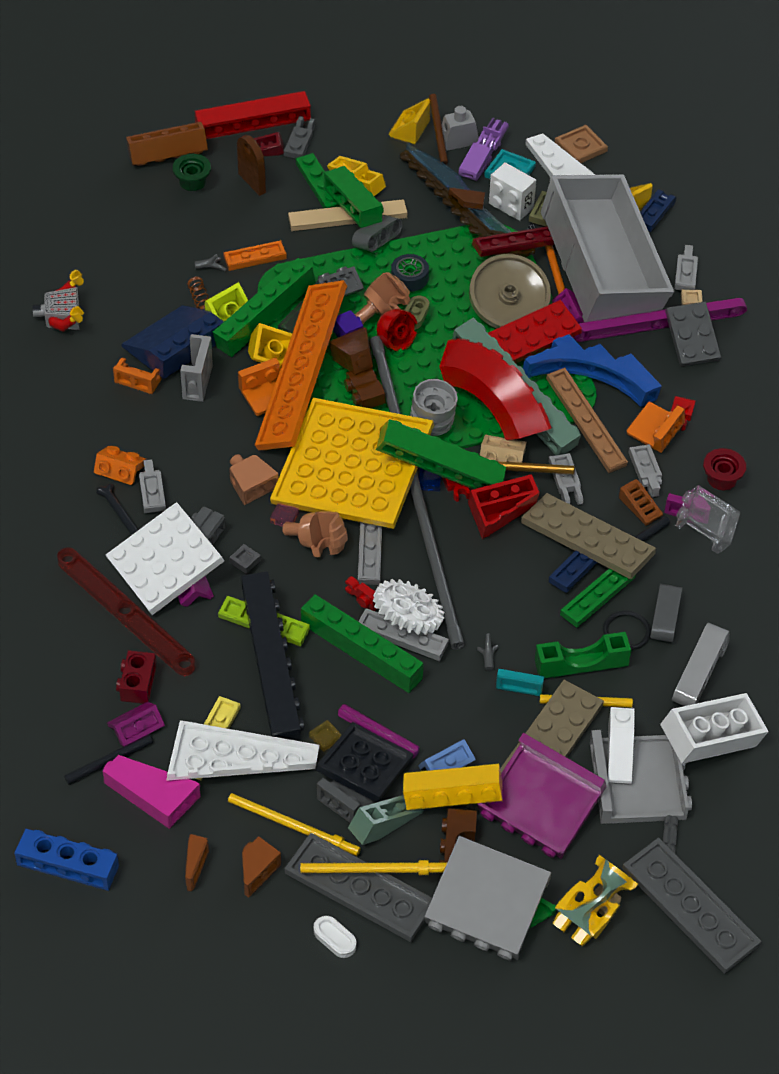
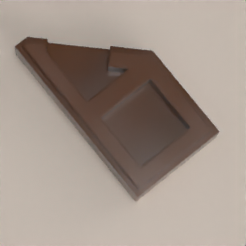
M449 187L448 195L455 197L461 206L483 209L485 192Z

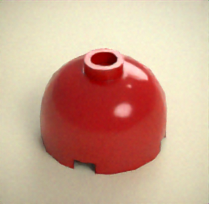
M391 309L380 317L376 327L377 336L380 337L383 345L394 351L399 349L405 350L416 337L417 332L414 329L415 325H417V320L412 313L406 310Z

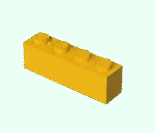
M499 764L404 773L403 794L406 809L413 810L502 801Z

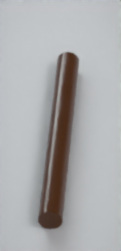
M430 94V106L440 163L445 165L448 163L437 96L436 94Z

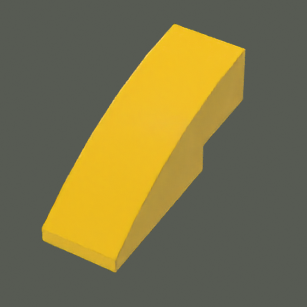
M339 156L327 165L329 170L345 166L363 183L364 187L373 196L386 187L383 174L369 170L367 163Z

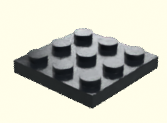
M352 722L317 764L316 771L377 803L412 761L414 753Z

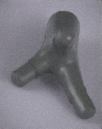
M217 254L210 259L195 261L196 269L211 267L221 269L224 272L227 270V268L217 263L221 260Z
M489 633L486 634L485 649L477 648V651L484 656L486 671L494 669L493 655L499 648L498 645L491 647Z

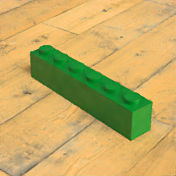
M299 258L294 260L213 331L217 348L230 357L235 355L250 341L251 333L259 323L269 325L307 291L309 285L316 283L313 267Z
M389 419L380 431L376 447L377 451L469 488L477 489L500 483L504 480L506 466L499 464V462L482 457L476 452L462 449L456 444L445 442L439 437L425 434L419 429L403 425L397 420Z
M316 594L301 608V622L310 624L312 632L407 693H410L423 679V662Z

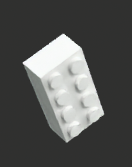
M747 693L671 709L660 724L681 764L756 747L769 732Z

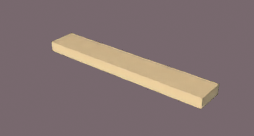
M404 199L381 202L384 208L382 214L399 219L407 218ZM342 207L288 213L291 231L357 224Z

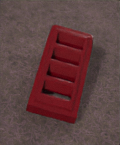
M279 132L254 138L257 144L261 146L260 149L263 156L284 154L283 140Z

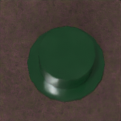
M186 154L175 160L173 173L179 179L180 186L183 189L197 191L205 186L206 177L211 172V163L206 157L199 154Z

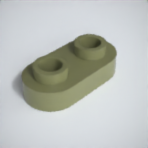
M424 296L412 297L405 309L412 313L417 320L414 330L422 326L429 312V300Z

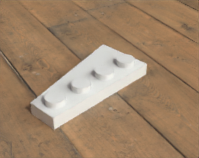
M543 133L526 139L525 145L550 178L551 175H595Z

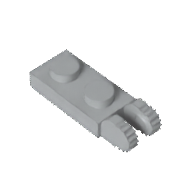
M570 453L549 456V464L574 466ZM576 469L574 474L553 473L562 501L570 504L568 492H574L576 503L578 505L583 504L581 484Z

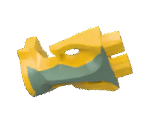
M600 855L596 859L595 864L599 868L595 875L586 883L579 881L555 907L559 912L552 924L563 932L566 931L572 922L579 927L571 938L581 946H584L591 937L596 939L619 908V904H613L609 900L620 890L632 891L638 886L637 882ZM597 884H602L603 893L596 896L594 894V887ZM579 892L584 893V900L581 902L575 900ZM606 906L608 910L606 914L598 917L597 911L601 907Z

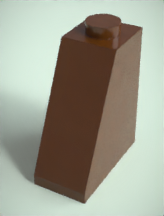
M366 327L329 341L333 360L353 374L373 367L371 345Z

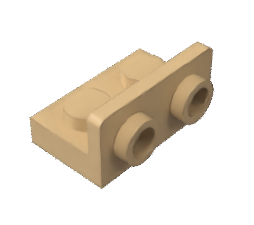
M485 435L481 444L480 456L489 460L522 463L527 442L505 440L502 437Z

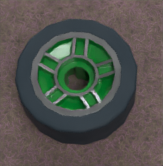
M405 254L393 261L391 274L402 281L410 292L422 289L428 283L429 265L421 256Z

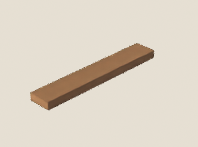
M566 368L547 374V381L607 472L611 473L626 467L628 461Z

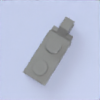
M685 245L684 255H678L675 290H695L698 257L692 256V245Z
M650 444L629 447L628 453L640 483L643 487H647L651 497L659 496L662 474Z
M152 459L144 460L145 472H140L139 474L144 513L165 511L166 505L161 471H154Z

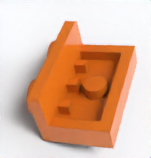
M107 446L96 455L94 473L132 485L135 482L136 472L144 467V460L146 458L140 457L135 452L121 451L116 446Z

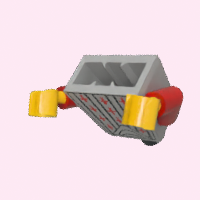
M78 270L72 271L70 280L61 288L45 293V304L33 305V317L45 316L48 328H55L59 331L67 329L79 330V323L83 320L81 315L84 314V311L79 307L76 285L81 286L84 283L82 273Z

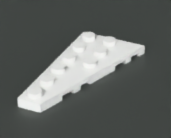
M180 720L167 773V781L315 769L319 745Z

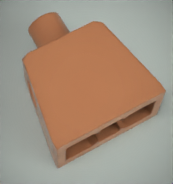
M237 454L230 460L232 465L229 469L230 481L244 505L274 490L279 479L278 473L257 455L243 459L241 455Z

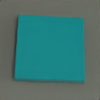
M501 149L485 171L484 177L491 179V174L504 163L530 175L536 167V162Z

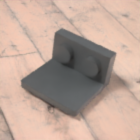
M322 778L317 783V800L349 823H351L359 807L376 803L334 780L328 782Z

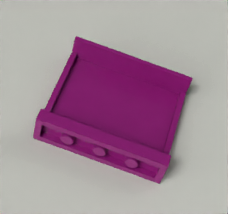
M523 733L518 740L519 747L501 773L502 801L484 802L477 805L481 811L480 814L487 820H497L502 823L500 826L507 832L513 834L515 831L522 835L521 839L527 844L533 846L535 843L542 847L541 851L551 858L557 856L562 859L606 789V781Z

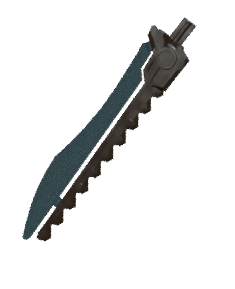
M411 143L406 144V150L400 154V159L408 161L409 168L417 170V177L425 179L426 186L435 189L434 195L442 197L443 204L452 207V214L460 216V223L469 225L470 233L477 234V238L511 232L484 206L482 210L461 206L455 197L448 195L449 187L470 190L461 176L433 156L412 147ZM535 249L516 250L501 254H515L526 258L531 254H535Z

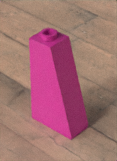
M120 755L113 761H109L103 769L104 784L168 829L201 797L200 784L190 779L167 781V771Z

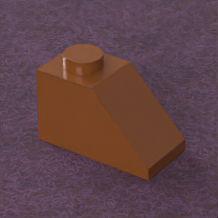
M259 836L253 842L247 843L242 851L245 895L248 898L281 866V853Z

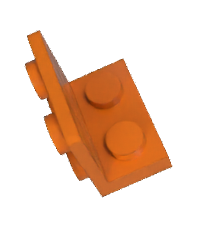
M277 358L238 371L239 389L256 416L266 413L280 372V363Z
M648 402L627 429V435L646 445L650 444L651 448L662 453L685 423V409L677 405L673 412H668L652 402Z

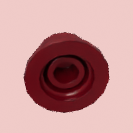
M720 448L714 449L706 455L703 468L707 474V480L713 488L729 490L745 474L746 462L738 452Z

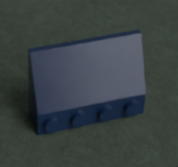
M182 305L122 343V347L152 371L155 368L160 369L158 375L165 379L180 369L182 365L191 362V334L210 336L212 347H214L216 343L213 331L224 321L210 311Z

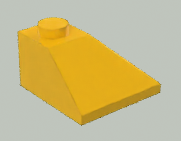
M259 323L250 336L248 353L251 359L262 363L277 358L281 369L292 333Z

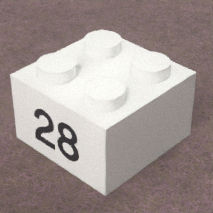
M504 163L491 174L489 204L520 221L534 208L536 179Z

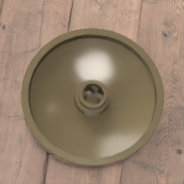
M501 254L485 260L475 270L469 286V298L474 311L485 323L494 328L502 327L549 305L551 297L549 281L542 269L533 261L515 254Z

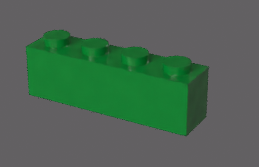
M345 166L324 172V189L361 228L382 222V213L384 212L382 203L364 187L363 183Z

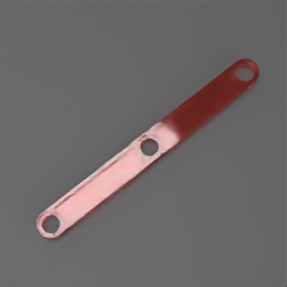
M67 547L58 552L57 558L60 568L176 673L188 676L194 672L195 660L193 655L76 550ZM65 556L73 557V560L70 562L62 561V558ZM123 607H128L131 609V611L127 614H122L119 612V610ZM181 661H189L191 665L187 668H182L179 666V663Z

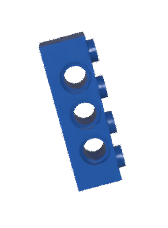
M25 829L14 853L18 866L109 891L119 868L117 854L109 849L94 848L87 843H76L62 836L47 835L40 830Z

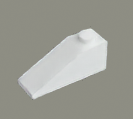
M611 707L608 722V782L632 783L634 709Z

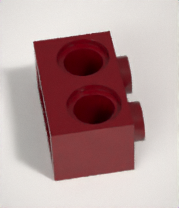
M128 650L126 659H122L121 662L122 678H118L116 684V691L120 692L121 701L141 704L149 702L157 668L155 653Z

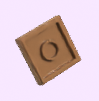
M587 125L555 138V143L580 163L608 151V146Z

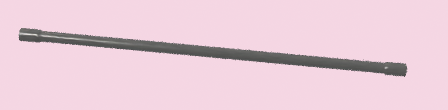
M374 336L370 339L373 356L376 359L389 412L401 414L385 357L383 342L379 336ZM416 471L410 490L440 603L443 606L442 610L445 612L444 617L451 648L457 650L464 647L465 644L456 619Z

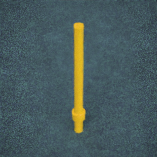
M233 793L228 798V802L307 836L313 833L352 855L358 856L361 847L344 841V837L336 834L334 836Z
M419 860V863H301L300 871L301 873H419V875H429V873H443L447 863H429V860Z

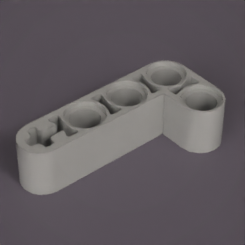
M709 622L706 624L674 691L673 702L682 706L698 703L719 657L722 658L727 649L730 631Z

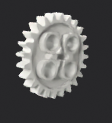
M393 579L390 582L385 580L383 584H379L373 595V602L376 603L374 607L380 609L379 614L385 615L384 620H391V625H399L400 630L407 628L408 633H411L412 630L417 635L420 632L427 635L428 631L433 633L434 630H438L445 613L442 611L443 606L438 605L439 600L432 599L433 594H426V589H418L417 584L411 586L409 581L404 584L401 579L398 582Z

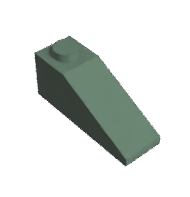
M404 795L359 807L348 829L364 845L385 837L422 814L423 809L407 810Z

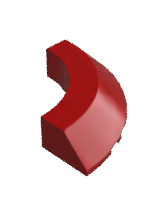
M459 338L447 341L439 366L443 380L453 387L467 390L479 398L496 418L505 440L520 439L552 428L542 403L538 404L532 394L534 392L532 386L529 387L521 378L523 376L522 373L514 365L510 366L503 360L504 356L494 349H487L480 342H469V339Z

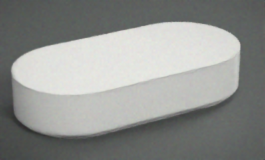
M322 916L315 921L314 935L330 951L341 958H347L354 954L356 951V938L337 920L330 916Z

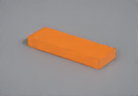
M281 240L223 252L229 271L287 259Z

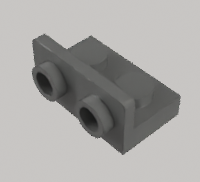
M347 266L342 267L331 275L329 273L322 274L315 283L322 284L344 280L347 284L344 297L360 292L364 288L354 266L347 268Z

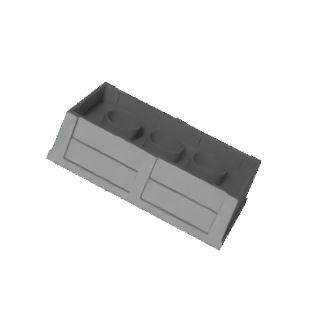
M624 174L551 175L541 214L553 238L562 261L561 265L563 270L566 271L582 311L584 322L663 310L668 299L673 295L674 290Z

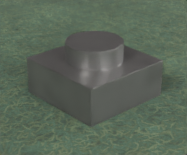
M243 544L229 557V561L247 574L261 561V555Z

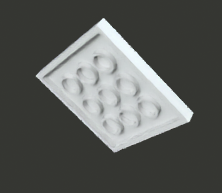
M177 502L106 554L113 566L152 615L224 562L222 556Z

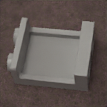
M191 334L190 349L193 366L182 365L181 367L182 397L186 400L203 402L213 366L211 337Z

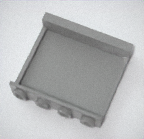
M601 730L591 731L590 750L594 774L606 781L607 786L598 800L601 824L665 821L667 815L676 816L678 820L687 819L688 810H692L691 796H687L686 791L689 788L688 776L683 774L685 763L681 764L666 735L634 736L632 783L627 784L608 782V738H602Z
M458 836L425 914V922L428 923V927L437 932H442V930L452 933L451 936L459 941L464 942L467 939L475 942L474 946L481 950L488 951V949L497 951V955L503 959L511 960L514 958L518 960L519 952L544 890L550 882L551 872Z

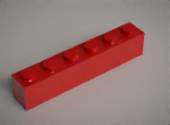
M305 91L197 110L195 111V123H202L206 139L297 123L299 116L304 117V121H308L311 119V105Z

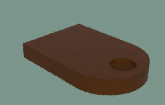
M245 135L237 140L238 174L261 196L266 193L264 157L254 138L250 135Z

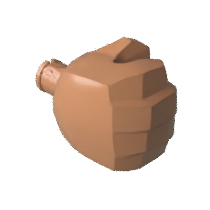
M389 272L383 273L366 290L364 297L368 304L358 311L355 316H358L362 324H364L375 313L382 316L391 309H400L397 306L398 304H409L410 291L396 276Z
M319 511L307 513L302 516L300 523L286 521L283 524V534L286 536H298L300 544L311 548L314 557H321L323 549L329 547L330 555L338 554L344 549L345 542L348 540L344 521L338 512Z

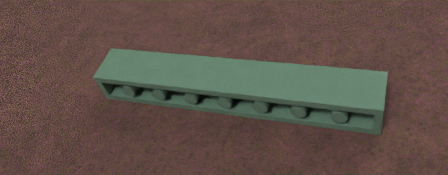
M473 317L454 329L452 339L461 338L469 339V342L473 343L480 342L487 349H494L504 356L503 360L510 366L514 365L522 373L523 376L521 378L529 387L532 386L534 389L532 394L538 404L542 403L552 427L549 430L536 434L555 455L566 454L578 446L581 435L577 427L571 425L564 413L558 410L553 405L551 399L539 390L536 382L531 381L527 377L524 369L517 366L512 360L511 355L499 346L498 341L486 332L483 324L478 323Z

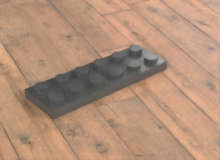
M313 833L308 835L285 867L286 875L409 942L413 940L425 922V914L432 900V897L387 873H301V863H367Z
M659 837L623 864L622 870L638 883V886L724 974L760 946L761 940Z

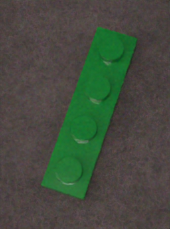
M314 153L296 158L297 167L322 207H341L324 189L325 171Z
M609 568L563 607L560 615L576 628L579 627L636 578V575L629 579Z

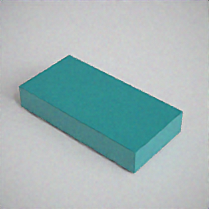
M498 669L496 688L540 696L543 690L544 677Z

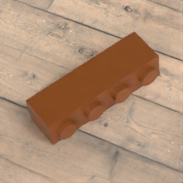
M201 122L126 137L130 160L133 165L137 166L145 165L151 161L161 162L170 157L179 158L189 153L200 154L204 150H208L205 129Z

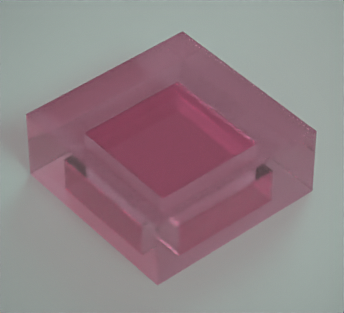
M278 503L270 517V523L283 527L286 521L295 522L299 514V508Z

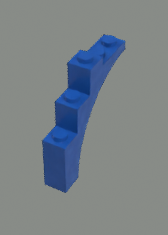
M570 334L553 340L551 349H546L539 354L527 357L523 365L528 378L566 368L568 373L588 376L603 381L628 395L640 407L648 402L656 401L662 387L632 354L618 357L615 360L601 344L584 350Z

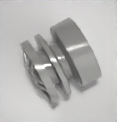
M428 379L420 382L415 387L410 416L433 420L434 427L430 436H439L447 433L452 428L458 400L456 390L446 381L439 379Z

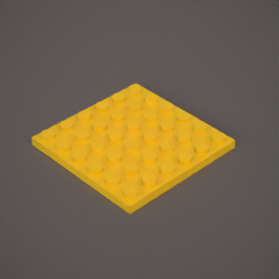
M312 398L296 444L290 450L270 497L271 504L309 512H338L343 519L394 529L418 467L376 450L381 428L391 419L431 435L434 427L433 420Z

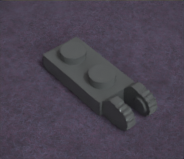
M298 117L296 126H294L284 149L285 157L296 159L305 155L313 136L315 119H310L306 129L302 128L304 117Z

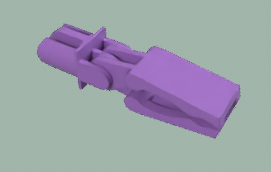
M492 118L488 126L483 127L477 143L474 142L459 168L460 176L475 181L478 180L491 162L493 151L498 146H501V139L509 127L507 122H504L502 125L501 120L497 119L495 121V118Z

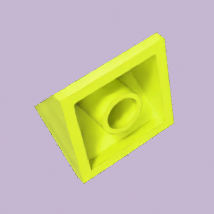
M238 282L206 300L205 310L212 312L222 321H226L248 299Z

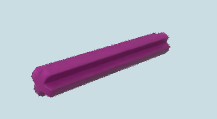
M346 704L339 708L338 716L350 723L354 722L414 753L413 758L418 755L420 748L418 745Z

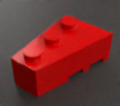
M532 474L470 491L468 505L482 540L527 512L537 503L539 490Z

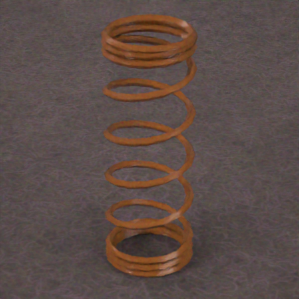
M193 277L188 281L187 285L192 294L194 304L197 306L196 308L198 309L199 307V309L203 310L205 305L201 307L198 305L200 302L208 300L209 295L206 294V289L203 288L202 278ZM193 280H201V282H197L201 283L199 286L193 287L195 285L193 284L190 287V283ZM205 290L202 294L194 295L195 291ZM207 295L206 299L196 300L198 296Z

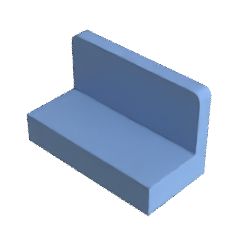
M465 739L424 760L418 766L420 770L426 768L427 771L460 768L476 759Z

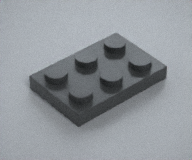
M706 301L666 308L665 313L680 367L720 360L721 355Z

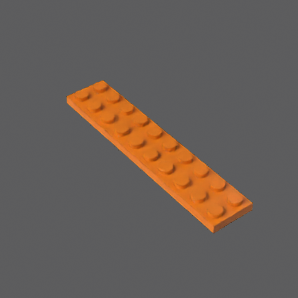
M344 280L308 286L255 442V447L258 450L295 446L347 288Z

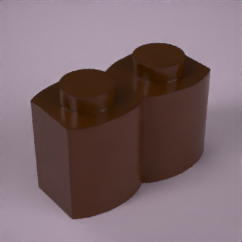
M372 368L357 374H353L350 371L346 372L344 385L347 392L350 391L352 393V400L355 406L373 408L386 403L385 391Z

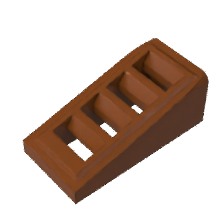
M637 479L620 488L619 499L645 526L663 517L662 511ZM650 510L652 511V512H651L650 514H648V515H645V514H644V513H646V512H648V511H650Z
M190 834L188 839L185 873L187 890L191 892L195 888L209 853L207 838Z

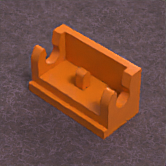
M121 358L113 368L115 383L153 394L162 380L161 376L158 375L160 369L155 368L152 373L128 366L125 363L126 358Z

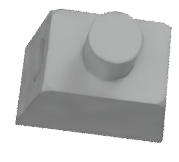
M457 106L455 113L444 116L442 130L446 151L472 146L474 142L477 143V126L469 110H466L463 106Z

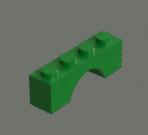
M626 632L605 634L596 643L580 649L565 648L559 641L537 644L534 661L538 675L550 678L629 666L631 647Z

